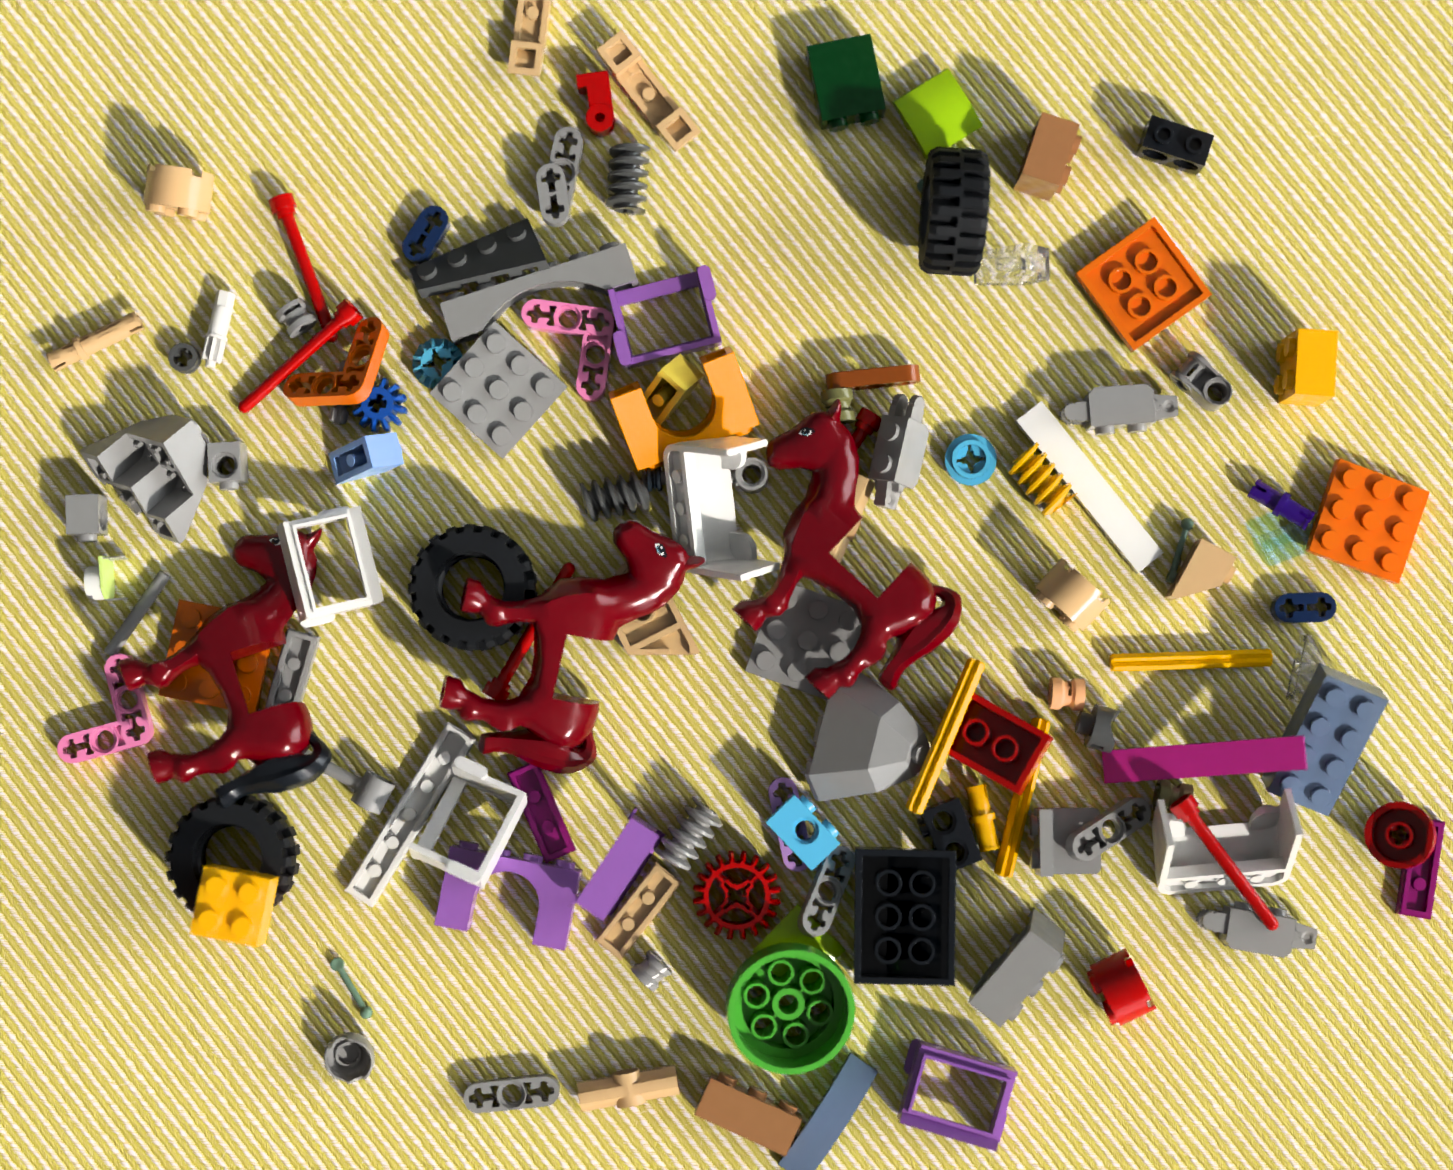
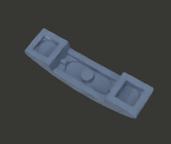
M850 1052L832 1079L831 1086L798 1136L794 1137L786 1157L782 1155L778 1165L785 1170H816L850 1121L878 1071Z

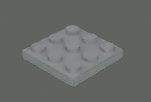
M494 321L429 394L503 459L568 386Z
M796 585L790 597L788 609L781 616L766 618L760 627L745 671L828 700L805 676L815 667L828 668L848 655L860 636L861 624L853 608L846 602Z

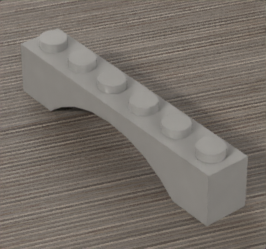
M610 242L602 245L600 251L589 255L587 252H579L570 256V261L558 265L557 262H549V269L527 275L526 272H523V275L511 278L508 276V281L497 285L495 282L481 284L477 287V291L466 295L464 292L448 295L446 301L439 304L452 342L455 345H459L479 338L507 309L520 300L540 291L576 287L593 290L609 296V289L614 288V291L618 292L639 286L626 243L619 245L618 242Z

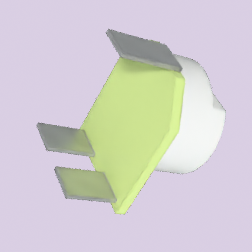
M98 556L99 566L86 567L84 572L86 595L92 596L96 601L128 599L126 597L114 598L115 578L113 561L128 560V558H122L121 556Z

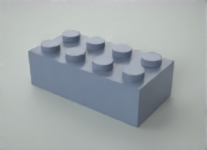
M1319 663L1282 736L1304 735L1308 769L1264 772L1261 778L1267 792L1282 797L1284 789L1291 788L1295 803L1329 816L1389 701L1381 688Z

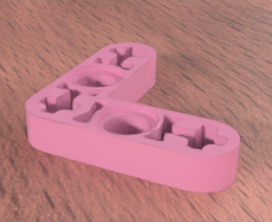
M542 299L527 301L522 307L521 317L529 329L583 337L576 390L584 401H599L604 396L607 386L615 330V321L612 314L607 309ZM535 307H540L541 313L551 315L550 309L555 308L556 310L553 315L554 326L549 325V318L540 317L537 323H533L531 316H528V312H534ZM565 311H573L577 315L576 324L570 328L563 327L559 323V317ZM582 313H588L587 320L597 321L599 316H604L605 322L609 323V326H603L602 331L598 332L595 325L585 323L586 330H580L583 324ZM592 347H600L604 350L605 357L602 362L593 364L586 358L587 351ZM585 367L593 371L603 370L602 375L595 374V383L600 386V389L594 390L593 395H587V390L582 388V385L588 384L590 380V372H584Z
M122 653L114 654L106 660L104 665L105 676L117 721L62 737L57 746V753L64 762L81 763L145 745L153 738L154 726L144 687L131 690L136 693L138 699L137 704L133 708L127 709L121 703L123 693L129 689L126 685L117 687V683L124 682L121 673L114 672V667L119 666L118 660L131 658L132 656ZM141 711L142 716L135 717L138 726H144L145 732L140 734V740H138L137 736H131L130 730L135 728L133 718L126 719L125 714H136ZM104 730L110 731L114 737V743L109 749H103L98 744V736ZM71 740L75 744L89 742L91 747L78 750L76 753L77 757H75L74 753L67 752V748L72 746Z

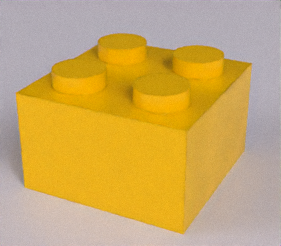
M1298 328L1283 338L1281 343H1278L1276 362H1280V375L1276 376L1274 382V393L1278 395V404L1318 406L1335 397L1338 331Z
M214 863L204 866L189 934L253 947L264 944L268 933L279 876Z

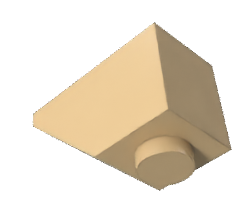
M1203 538L1196 540L1178 571L1174 583L1171 584L1164 598L1171 601L1220 587L1223 583L1228 584L1236 571V567L1233 564L1237 557Z

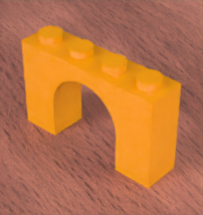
M730 346L699 357L711 390L712 401L707 416L693 428L676 431L658 424L651 415L638 381L608 392L638 471L644 469L647 472V468H650L652 471L659 466L661 467L664 461V450L670 444L728 437L733 434L735 436H743L754 430L753 427L760 424L735 354Z

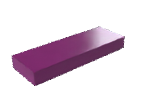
M528 763L508 772L507 775L512 787L526 792L528 804L523 812L541 854L544 856L545 863L577 850L542 769Z
M1432 820L1435 825L1437 839L1430 857L1416 867L1401 869L1395 913L1431 919L1445 827L1444 821ZM1409 833L1406 834V840H1409Z

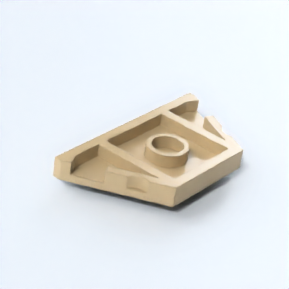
M626 561L615 573V576L628 573ZM673 598L658 610L622 625L617 631V635L628 655H696L700 653Z

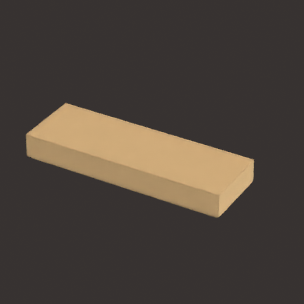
M656 861L595 941L621 961L682 881Z

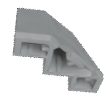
M168 415L140 421L79 451L94 476L104 485L107 483L114 485L122 493L119 499L137 516L143 512L151 523L152 529L161 538L179 544L185 540L208 483L207 445L201 436L202 430L193 419Z
M861 672L852 687H840L827 700L824 716L818 717L813 741L817 742L812 761H807L804 774L814 799L819 802L877 793L913 778L919 773L930 746L924 731L903 704Z

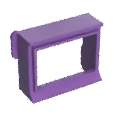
M706 265L696 267V272L618 292H615L614 288L608 290L618 329L613 334L619 363L627 366L628 369L675 358L680 353L687 355L722 346L711 301L716 297V290L710 268ZM698 287L711 336L633 356L620 307Z
M637 807L629 815V822L582 893H577L569 906L571 908L576 903L602 921H604L607 915L612 916L654 853L653 848H657L661 842L660 839L665 834L636 815Z
M913 1039L904 1064V1071L908 1074V1079L897 1114L899 1122L997 1152V1146L1007 1118V1107L1018 1072L1011 1066L920 1039ZM926 1058L1003 1081L989 1131L912 1109Z

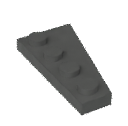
M528 218L423 262L409 270L421 298L460 290L465 283L475 282L481 285L490 283L491 277L508 274L511 278L523 275V270L537 267L538 271L549 269V265Z

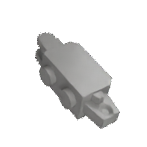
M1148 384L1094 387L1083 398L1082 402H1072L1064 406L1059 417L1065 425L1085 424V430H1095V435L1097 436L1115 434V429L1127 428L1128 433L1146 432L1147 427H1150L1156 421L1178 416L1177 396L1154 394V389Z
M897 394L893 397L889 414L882 415L868 475L869 479L875 481L874 505L878 507L896 510L900 494L904 488L913 489L918 484L929 436L927 425L922 424L925 400H923L922 396L913 395L908 402L905 394Z
M1235 901L1234 907L1223 905V912L1203 909L1196 916V921L1201 928L1218 932V938L1223 945L1229 946L1231 949L1285 958L1292 953V949H1315L1318 930L1297 923V919L1288 917L1287 910L1268 907L1279 923L1278 928L1273 931L1265 927L1251 906L1246 902Z

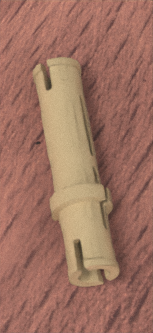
M133 311L87 335L73 337L71 339L72 342L46 353L51 367L54 368L55 372H58L80 360H89L90 355L143 331L145 328L136 311Z

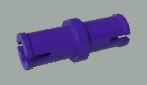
M1260 479L1255 482V486L1252 487L1247 496L1271 509L1274 516L1278 517L1281 515L1301 527L1302 530L1307 528L1308 523L1311 522L1316 513L1292 500L1289 493L1285 492L1282 494Z

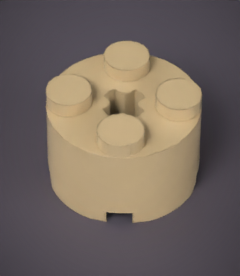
M149 164L143 200L145 210L164 217H174L175 212H178L177 215L186 216V219L206 222V215H210L214 175L202 171V175L198 176L194 175L190 168L156 164L154 167Z
M1061 558L1035 586L1038 592L1034 597L1047 609L1057 608L1062 613L1058 619L1071 631L1076 632L1078 629L1084 631L1110 604V601L1106 598L1100 601L1098 598L1102 593L1075 568L1073 570L1071 568L1068 570L1063 568L1068 562Z

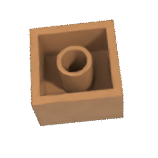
M1042 112L1032 131L1013 190L1049 202L1055 193L1060 194L1063 186L1067 183L1072 168L1066 164L1071 163L1073 155H1076L1082 136L1076 135L1080 124Z

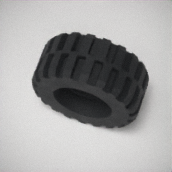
M936 147L928 153L921 193L918 239L919 267L927 274L972 276L980 268L986 241L990 203V162L988 155L982 150Z
M464 524V527L456 528L454 526L445 529L446 533L440 536L436 534L429 540L430 544L425 549L421 548L416 556L419 559L416 565L411 566L409 573L412 575L411 584H408V594L412 597L410 605L413 613H416L419 618V624L439 642L461 650L484 651L509 642L512 636L518 635L521 632L525 622L507 623L495 627L487 625L483 617L478 619L460 617L448 607L443 595V583L446 574L457 562L472 557L482 558L494 564L501 573L504 582L502 601L515 602L536 597L538 592H536V573L533 571L528 555L509 536L485 525L481 527L475 524Z
M245 795L225 809L220 807L216 797L207 799L206 802L198 803L192 807L190 813L182 816L176 823L178 829L176 832H171L168 842L172 844L171 850L165 852V862H170L171 870L166 871L168 881L174 880L177 888L172 890L176 897H183L187 901L185 907L194 912L203 868L206 866L208 842L213 834L220 829L235 826L246 829L257 840L262 854V864L259 873L279 876L273 907L283 900V895L291 890L294 884L292 881L293 876L298 874L300 866L299 863H296V855L300 854V845H295L293 836L297 834L294 827H289L285 822L287 816L282 811L273 809L272 803L267 800L256 799V796Z

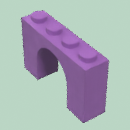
M460 840L459 845L450 846L448 859L478 871L488 851L478 849L479 843ZM504 848L491 875L498 872L517 873L525 877L535 888L539 900V909L532 944L565 950L568 944L575 904L572 908L569 905L578 893L582 869L575 868V862L556 859V864L543 862L544 856L532 853H524L523 858L511 856V850ZM445 872L434 925L468 931L471 928L480 887Z

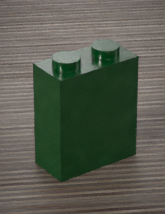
M871 34L807 46L806 59L821 130L829 129L830 132H837L847 129L849 124L860 122L862 126L878 123L880 121L879 118H884L886 106Z

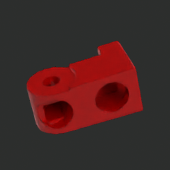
M608 71L576 75L579 95H588L589 109L586 113V122L589 131L597 137L610 135L615 128V117Z

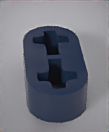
M429 206L421 212L402 244V251L411 263L419 265L431 259L450 227V219L446 211L438 206ZM440 215L439 219L442 225L440 227L433 226L428 234L427 231L430 228V224L427 219ZM423 237H425L426 239L422 244L425 252L412 256L413 251L410 246L412 244H420Z
M1323 592L1288 593L1277 596L1271 603L1270 611L1273 618L1280 623L1323 622L1333 617L1336 612V603L1331 595ZM1318 598H1320L1321 604H1326L1327 610L1322 611L1321 616H1319L1316 610L1307 611V605L1318 603ZM1285 599L1288 600L1289 605H1299L1300 611L1290 612L1289 618L1286 617L1285 612H1280L1279 609L1280 605L1285 604Z

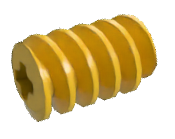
M1036 442L1011 462L1013 466L1009 474H1022L1017 484L1019 486L1026 483L1030 484L1025 494L1027 496L1035 493L1038 494L1033 504L1037 506L1045 503L1046 506L1041 514L1046 516L1055 512L1077 493L1067 495L1072 486L1071 483L1059 485L1064 476L1062 472L1051 475L1055 467L1054 462L1046 465L1042 464L1047 454L1046 452L1034 454L1039 446L1038 442Z

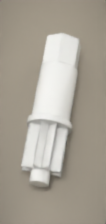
M218 290L216 293L201 356L202 360H206L205 367L215 369L216 363H222L236 294L229 291Z

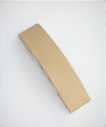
M518 0L513 40H511L507 70L509 74L540 77L552 0Z
M622 30L596 49L631 101L674 152H677L701 133L685 110L677 105L645 64L639 51Z

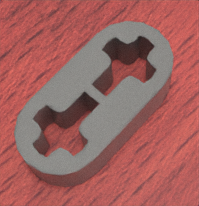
M548 163L541 166L536 173L540 212L547 225L560 227L566 224L570 218L567 182L563 169L554 163ZM553 172L555 177H560L559 180L555 181L554 192H550L547 182H542L543 179H547V173ZM551 199H557L559 209H564V211L559 213V218L553 219L552 214L547 213V211L552 210Z

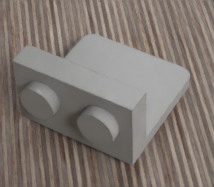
M1034 808V816L1029 818L1030 835L1034 836V849H1030V867L1035 869V874L1040 877H1054V874L1099 873L1101 870V854L1090 861L1075 860L1068 855L1065 843L1067 837L1073 831L1100 815V811L1096 808ZM1095 838L1080 840L1081 845L1077 848L1078 851L1086 852L1084 846L1090 841L1097 840Z

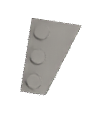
M1035 908L1028 915L1030 917L1029 924L1019 935L1015 933L1009 940L1012 944L999 959L996 957L971 990L969 1004L1000 1028L1007 1019L1013 1021L1019 1015L1023 1008L1021 1003L1028 995L1034 997L1044 983L1042 981L1043 977L1049 971L1053 974L1064 961L1062 955L1065 931Z

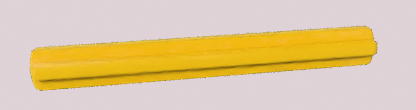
M1270 649L1121 653L1110 655L1109 666L1111 671L1268 667L1272 665L1273 655Z
M968 658L906 803V809L922 814L925 810L984 670L985 664L975 658Z
M1034 717L1031 720V725L1048 734L1050 721ZM1040 763L1023 794L1020 796L1013 792L994 869L995 874L1007 878L1013 876Z

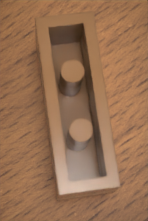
M719 1072V1075L711 1073L695 1107L694 1115L786 1157L802 1121L801 1113L797 1112L798 1107L783 1099H780L779 1103L766 1098L768 1093L758 1087L750 1085L749 1089L737 1085L738 1079L727 1073Z

